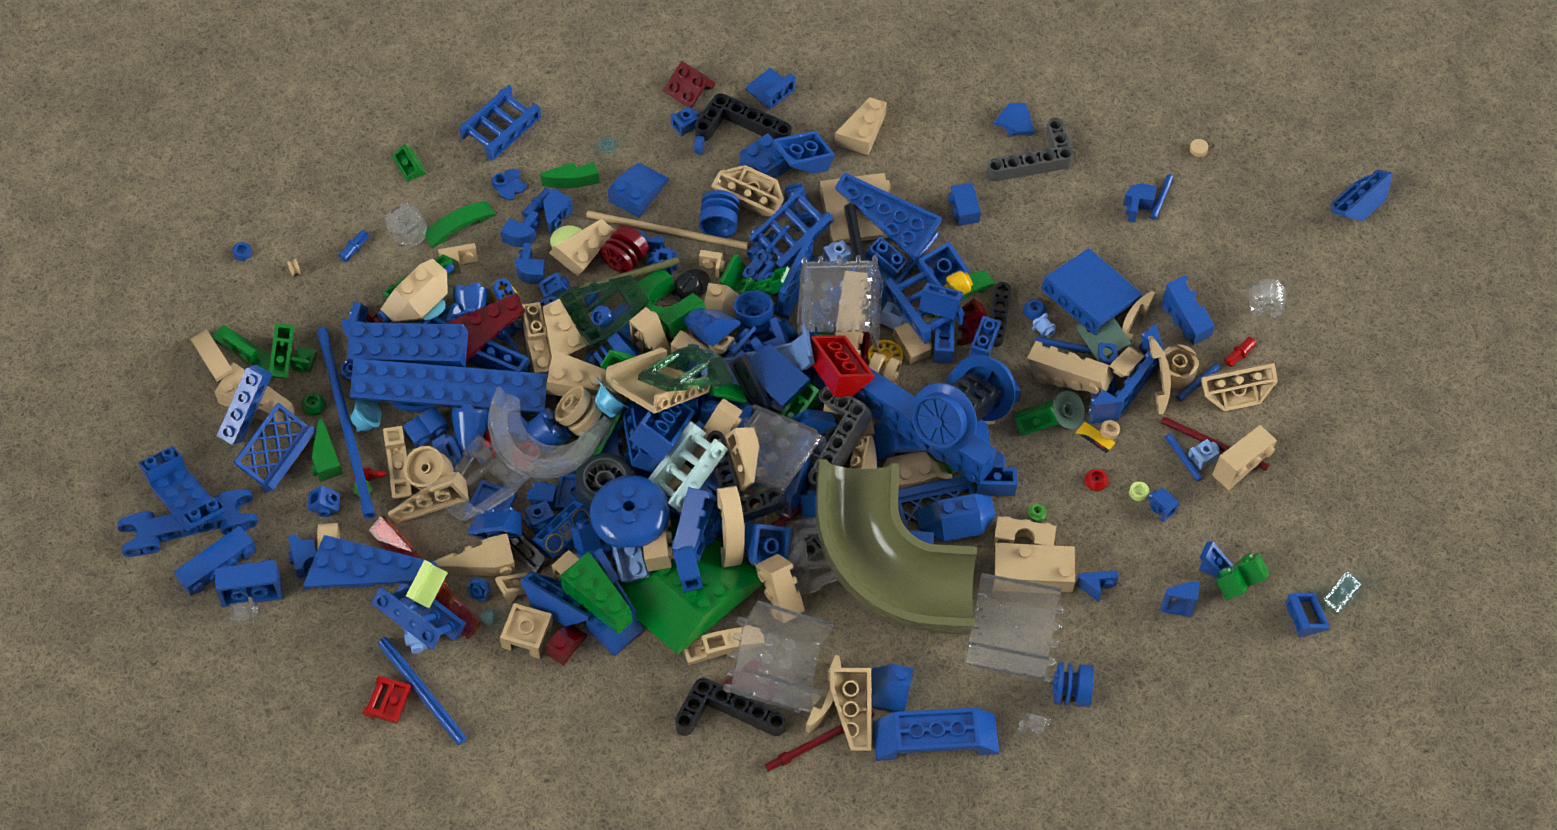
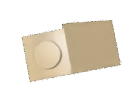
M475 243L438 249L439 256L444 254L452 259L453 271L462 274L460 264L478 261Z
M527 573L496 577L495 581L509 605L512 604L517 595L526 594L521 584V579Z

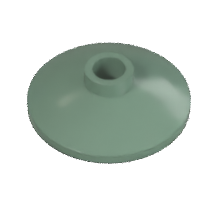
M1063 391L1055 397L1053 410L1058 424L1066 429L1078 427L1085 415V408L1081 398L1072 391Z

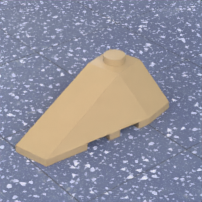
M708 283L704 304L706 309L719 310L735 318L734 301L739 294L726 285Z
M459 472L449 473L447 476L440 477L389 511L388 515L397 524L468 501L466 480Z
M830 668V690L850 750L872 751L871 668Z

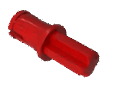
M1247 337L1239 346H1235L1234 351L1224 360L1226 365L1233 367L1239 360L1246 358L1247 353L1257 345L1256 341L1252 337Z

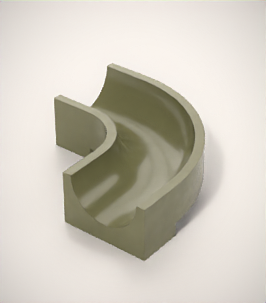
M819 459L815 500L818 537L831 570L847 592L871 612L896 624L914 629L930 630V633L970 635L975 627L972 609V590L977 547L930 544L916 538L907 530L900 518L898 509L900 464L891 463L889 466L875 469H854L836 466L829 463L826 459Z

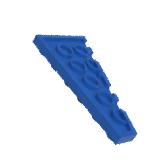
M845 172L836 184V190L844 198L852 203L915 262L941 223L942 217Z
M324 535L303 588L304 590H311V588L317 587L330 589V587L342 586L343 588L373 587L377 584L393 586L397 583L412 585L424 559ZM428 561L438 567L436 562Z

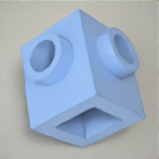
M844 240L833 242L823 248V259L831 272L851 264L852 249L849 245H846Z

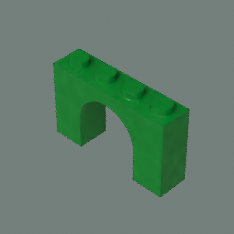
M664 269L654 271L626 289V301L638 313L645 307L651 312H656L660 318L664 333L672 339L677 336L680 330L684 331L688 328L683 319L691 311L697 308L706 309L704 301L694 293L672 306H655L658 300L675 290L672 276Z

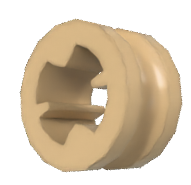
M294 259L293 262L287 261L291 276L294 277L295 274L301 275L297 260Z

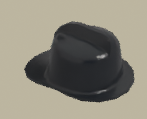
M691 269L681 274L674 283L673 298L680 302L692 293L700 297L708 288V283H710L709 275L700 269Z

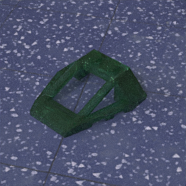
M632 275L609 279V282L597 284V282L590 283V286L580 288V286L572 287L556 295L580 333L586 347L590 348L607 340L616 331L619 332L649 302ZM607 290L583 308L580 297ZM616 292H619L630 308L603 329L599 325L595 326L588 314Z
M688 344L687 347L677 349L664 359L648 366L638 375L639 381L667 392L688 390V386L697 385L698 389H706V385L713 384L714 388L731 385L734 382L722 357L714 354L712 350H703L696 344ZM690 360L699 363L677 379L658 372L665 366L675 370L687 368L690 365ZM707 368L706 378L689 380Z

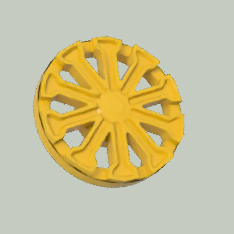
M879 340L869 348V363L872 359L871 357L876 353L872 350L885 355L886 363L891 358L901 360V363L903 361L901 347L891 340Z

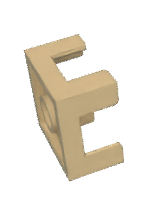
M514 603L500 636L502 648L511 650V645L529 649L530 656L540 659L543 652L542 643L547 630L550 632L553 626L552 614Z

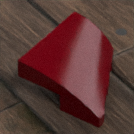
M975 298L962 307L964 312L963 324L958 326V329L962 331V338L957 340L960 346L973 342L982 317H988L983 304Z

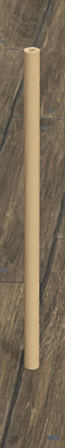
M587 211L586 218L602 219L605 222L746 250L748 248V242L593 211Z

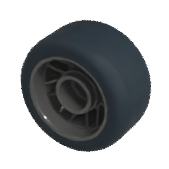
M599 453L587 458L576 472L575 487L578 500L590 511L595 494L604 484L617 477L634 475L629 463L620 456L611 453Z

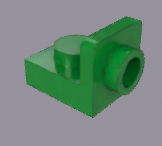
M298 347L295 357L290 358L292 369L300 373L304 371L311 372L317 351Z

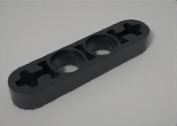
M999 282L994 288L990 318L1000 319L1003 324L999 327L998 339L995 340L993 347L1001 346L1004 341L1011 295V286L1007 282ZM1001 289H1005L1004 297H1000ZM1001 303L1005 306V308L999 310L995 307V305Z

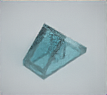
M1347 570L1323 601L1335 612L1339 613L1358 595L1363 583Z

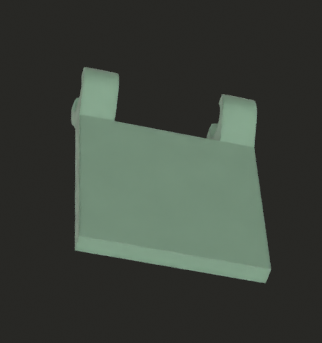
M1114 317L1107 321L1106 324L1100 326L1096 335L1088 332L1081 323L1076 325L1078 334L1099 362L1101 360L1098 357V344L1101 342L1115 344L1117 346V353L1132 346V343ZM1103 349L1104 355H1106V358L1112 356L1113 353L1111 349Z

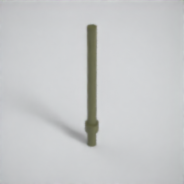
M675 257L595 282L588 281L585 282V285L572 288L571 292L573 296L583 293V290L588 287L595 291V289L678 265L680 264L679 258Z

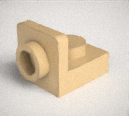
M700 250L699 265L705 268H715V275L719 278L720 272H724L725 269L722 253Z

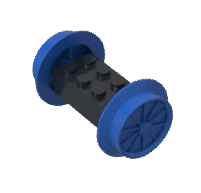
M973 355L965 358L955 368L951 385L933 383L920 390L915 397L912 422L917 435L922 441L934 448L948 451L963 448L973 439L979 420L995 421L1004 417L1011 410L1015 400L1014 378L1010 370L997 359L984 355Z

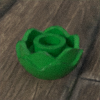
M317 393L306 395L301 402L302 410L308 415L322 413L326 405L324 398Z

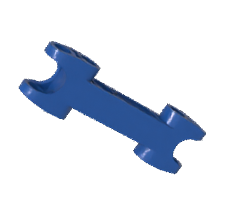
M241 489L216 495L215 497L220 499L227 510L223 514L188 532L172 514L155 517L153 512L144 511L124 517L117 522L118 530L120 532H135L137 535L133 540L121 547L122 554L126 557H135L156 553L160 550L161 542L221 528V533L227 535L238 526H241L244 531L251 529L258 524L257 516L255 514H242L238 510L242 505L253 500V494L250 490Z

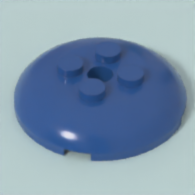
M636 475L617 477L604 484L595 494L590 506L591 524L596 534L607 544L621 549H625V547L640 548L652 543L663 533L670 517L668 498L662 488L650 479ZM625 508H634L632 511L625 510Z

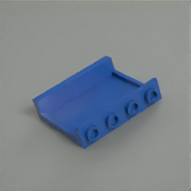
M1089 248L1045 276L1041 286V290L1093 335L1097 334L1101 325L1126 308H1132L1143 295Z

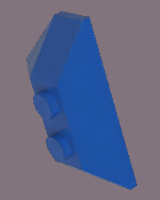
M1378 169L1373 174L1354 182L1331 202L1332 213L1360 221L1366 219L1386 201L1393 176L1392 172Z
M980 494L938 500L915 511L919 530L922 532H934V538L942 542L981 536L996 515L991 496Z
M531 571L521 579V584L531 606L534 609L551 613L552 618L557 623L569 626L586 621L593 616L590 611L562 590L561 581L546 575H538L534 571Z

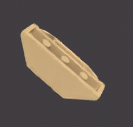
M746 165L728 170H720L711 185L715 190H723L736 195L740 200L739 206L761 216H772L784 203L778 180Z
M434 259L421 263L393 290L382 306L381 311L394 323L423 319L448 294L447 271Z
M1275 363L1232 369L1201 378L1204 397L1223 411L1261 404L1273 386L1278 382Z
M911 452L887 458L883 467H886L891 463L900 464L899 490L952 478L945 465L929 452Z

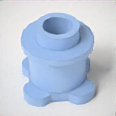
M1047 313L1033 321L1032 330H1038L1042 338H1050L1055 333L1056 325L1047 319L1049 316Z

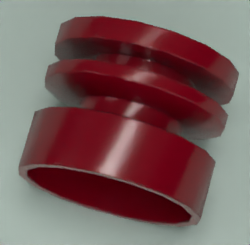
M620 225L611 234L610 239L606 240L605 244L601 246L599 253L603 261L611 269L622 274L632 271L637 266L638 261L648 252L649 246L645 238L638 231L627 225Z

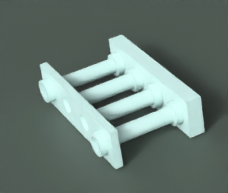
M691 421L665 458L648 478L659 485L665 494L671 497L668 504L679 512H682L688 487L699 489L728 450L726 446L716 439L712 443L704 439L703 437L706 432ZM698 444L706 449L700 459L691 454ZM686 460L694 465L688 475L680 470ZM675 476L682 481L677 491L668 486Z

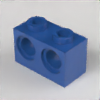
M954 319L934 328V363H952Z

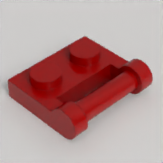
M378 676L370 701L364 707L362 713L371 718L375 717L397 724L412 687L410 684ZM388 687L380 709H375L383 688Z

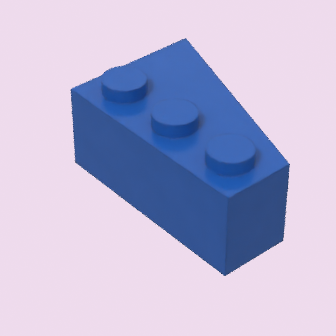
M1184 275L1166 285L1162 308L1171 315L1174 324L1181 328L1184 337L1195 345L1212 336L1215 325L1204 306L1200 307L1195 299L1197 294L1194 290L1190 291L1186 284L1188 278Z
M688 487L676 535L672 542L673 550L692 545L697 562L701 559L720 512L718 504L710 492Z

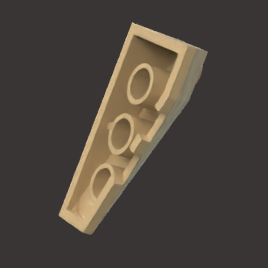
M507 533L481 541V545L474 548L470 545L458 555L452 553L433 561L437 563L438 568L448 572L447 575L507 576L515 572Z

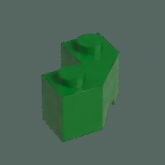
M1259 552L1255 554L1248 553L1232 566L1220 570L1216 582L1227 601L1243 595L1249 586L1266 580L1270 572Z

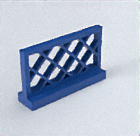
M808 234L779 290V297L773 307L775 315L788 320L818 264V259L813 257L814 236Z
M278 402L233 463L262 486L261 489L268 493L275 489L317 430L311 425L307 426ZM277 410L284 414L285 421L276 422L275 413ZM289 423H296L301 427L300 431L296 434H291ZM285 424L287 434L278 435L277 425ZM272 425L274 436L265 437V426ZM288 437L289 446L280 449L279 438ZM266 439H275L276 449L267 450ZM262 440L263 451L254 452V441ZM277 452L278 461L269 464L268 453ZM255 454H264L265 464L256 465ZM251 455L252 466H245L240 462L243 456ZM266 467L267 476L264 480L258 476L257 468Z
M960 476L900 489L898 492V509L904 526L909 530L907 524L910 519L918 523L917 518L913 515L917 508H922L920 505L922 500L929 499L935 502L943 495L954 498L961 491L968 490L969 495L974 494L972 482L966 476ZM910 503L915 506L911 515L903 510L902 504Z

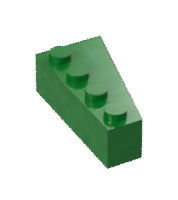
M589 551L560 575L562 590L617 634L633 622L630 607Z

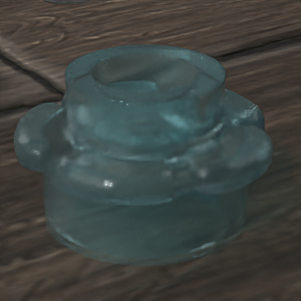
M609 136L603 137L598 145L603 153H610L616 149L614 139Z
M486 608L485 612L481 613V623L485 624L487 628L495 625V610Z

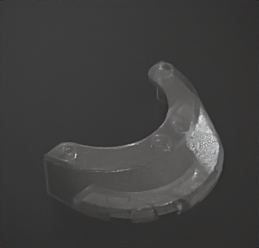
M496 387L488 414V430L492 446L497 455L514 471L536 479L560 477L579 468L604 442L613 425L607 417L603 416L602 420L594 421L587 431L582 430L579 439L561 446L540 443L532 438L524 428L520 414V400L514 395L507 394L501 387Z

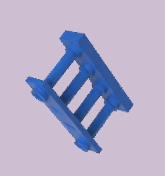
M510 85L501 89L492 100L468 121L463 122L459 128L460 138L464 140L470 135L483 144L486 149V157L491 161L541 118V110L537 104L526 108L512 98V88ZM507 102L520 111L522 115L518 119H514L500 109V107ZM495 113L509 123L510 126L502 130L489 121L488 118ZM483 124L498 136L493 141H489L475 129Z
M803 187L799 190L795 189L790 194L788 201L760 228L756 227L750 233V242L752 244L759 240L768 248L771 242L764 234L771 227L779 234L783 228L777 221L783 215L789 218L803 232V236L799 240H795L787 232L782 235V238L790 245V249L786 253L781 252L775 246L771 249V253L777 258L776 267L778 269L788 267L796 259L808 234L814 236V241L834 222L832 214L829 212L825 215L820 214L803 197L805 195ZM797 202L816 219V224L812 228L806 226L790 210Z
M922 261L920 262V273L899 284L895 283L892 278L885 280V292L922 342L926 344L931 341V332L934 328L952 319L941 316L930 323L924 322L922 316L928 313L914 309L912 303L921 299L922 290L909 297L904 296L902 290L923 279L927 283L942 286L934 276L932 268L930 266L927 267ZM958 305L955 320L959 325H962L964 312L961 306Z
M400 583L397 591L392 594L383 587L378 588L371 604L431 650L434 649L442 634L447 635L453 641L460 637L466 623L435 599L430 608H427L406 597L411 585Z

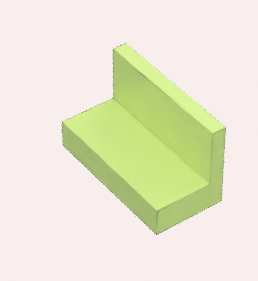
M424 560L406 597L430 608L448 572Z

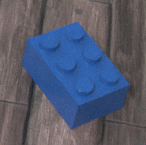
M263 560L259 563L246 562L236 566L224 565L220 568H215L216 592L222 607L283 599L282 579L276 560Z

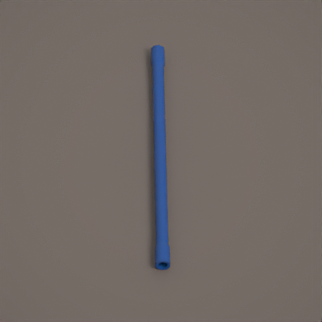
M321 327L316 332L322 348L361 500V508L364 518L371 519L376 514L369 495L343 395L328 329Z

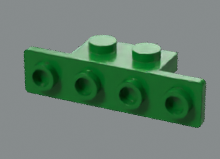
M222 325L212 336L215 342L226 348L230 353L238 356L242 361L251 366L257 365L269 371L271 355L226 325Z

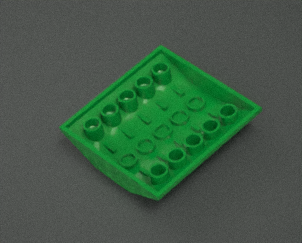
M680 517L670 520L671 527H668V531H671L672 539L675 538ZM717 538L705 546L701 559L697 562L703 588L683 592L675 558L671 559V568L650 571V577L631 584L621 582L620 580L621 587L635 610H637L634 614L637 621L676 655L764 584V582L760 581L757 571L744 560H742L741 565L723 568L721 565L720 547H724V544ZM615 563V565L613 566V569H614V571H615L616 574H617V569H618V568H617V564Z

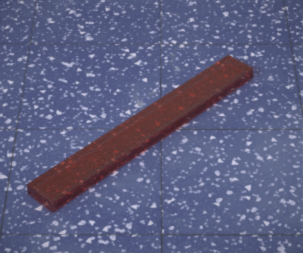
M380 516L369 530L387 551L423 559L385 516ZM443 582L435 600L466 623L461 634L466 639H470L481 623Z

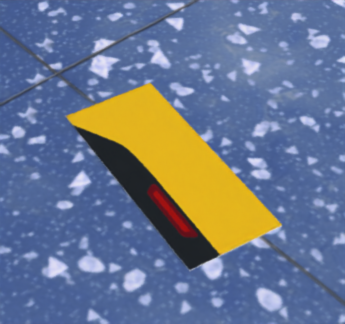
M1086 422L1076 431L1077 434L1106 454L1116 443L1113 440L1104 438L1100 431Z

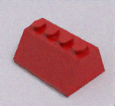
M845 335L810 336L815 360L813 367L834 397L853 396L874 379L875 375Z

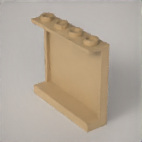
M885 173L856 176V178L889 193L890 181L886 180ZM840 179L820 181V196L824 215L829 212L834 217V222L827 228L830 243L844 240L845 243H850L844 205L850 202L836 190V184ZM855 207L861 241L878 239L880 236L882 238H889Z
M661 347L608 366L605 385L649 411L657 413L709 393L711 375L709 374L698 379L667 362V350Z

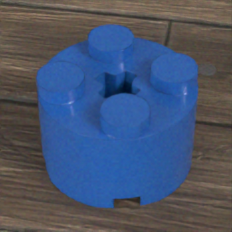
M549 408L544 409L530 420L527 427V433L531 441L536 446L539 444L543 447L542 451L545 453L554 452L573 435L567 426H563L554 418L555 411Z

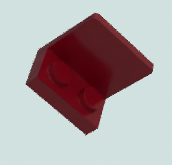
M681 61L663 91L691 109L704 88L708 86L712 89L716 83L689 64Z

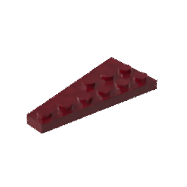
M516 293L444 324H464L468 330L467 361L483 348L486 342L495 338L498 335L497 333L505 326L508 327L520 317L525 310L519 295Z

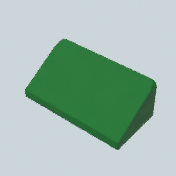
M406 144L391 155L407 182L427 173L413 149Z
M733 254L720 280V285H726L732 290H735L746 268V265L737 254Z
M711 378L708 394L746 403L747 400L740 385Z

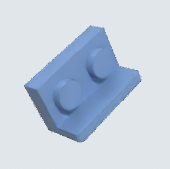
M612 546V556L616 561L618 568L617 576L621 582L631 584L651 576L644 560L643 547H625V549Z

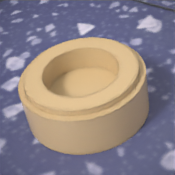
M1195 139L1191 142L1190 153L1193 156L1203 157L1207 154L1208 144L1206 141Z
M1113 420L1104 421L1100 428L1101 435L1109 440L1117 438L1120 432L1119 424Z

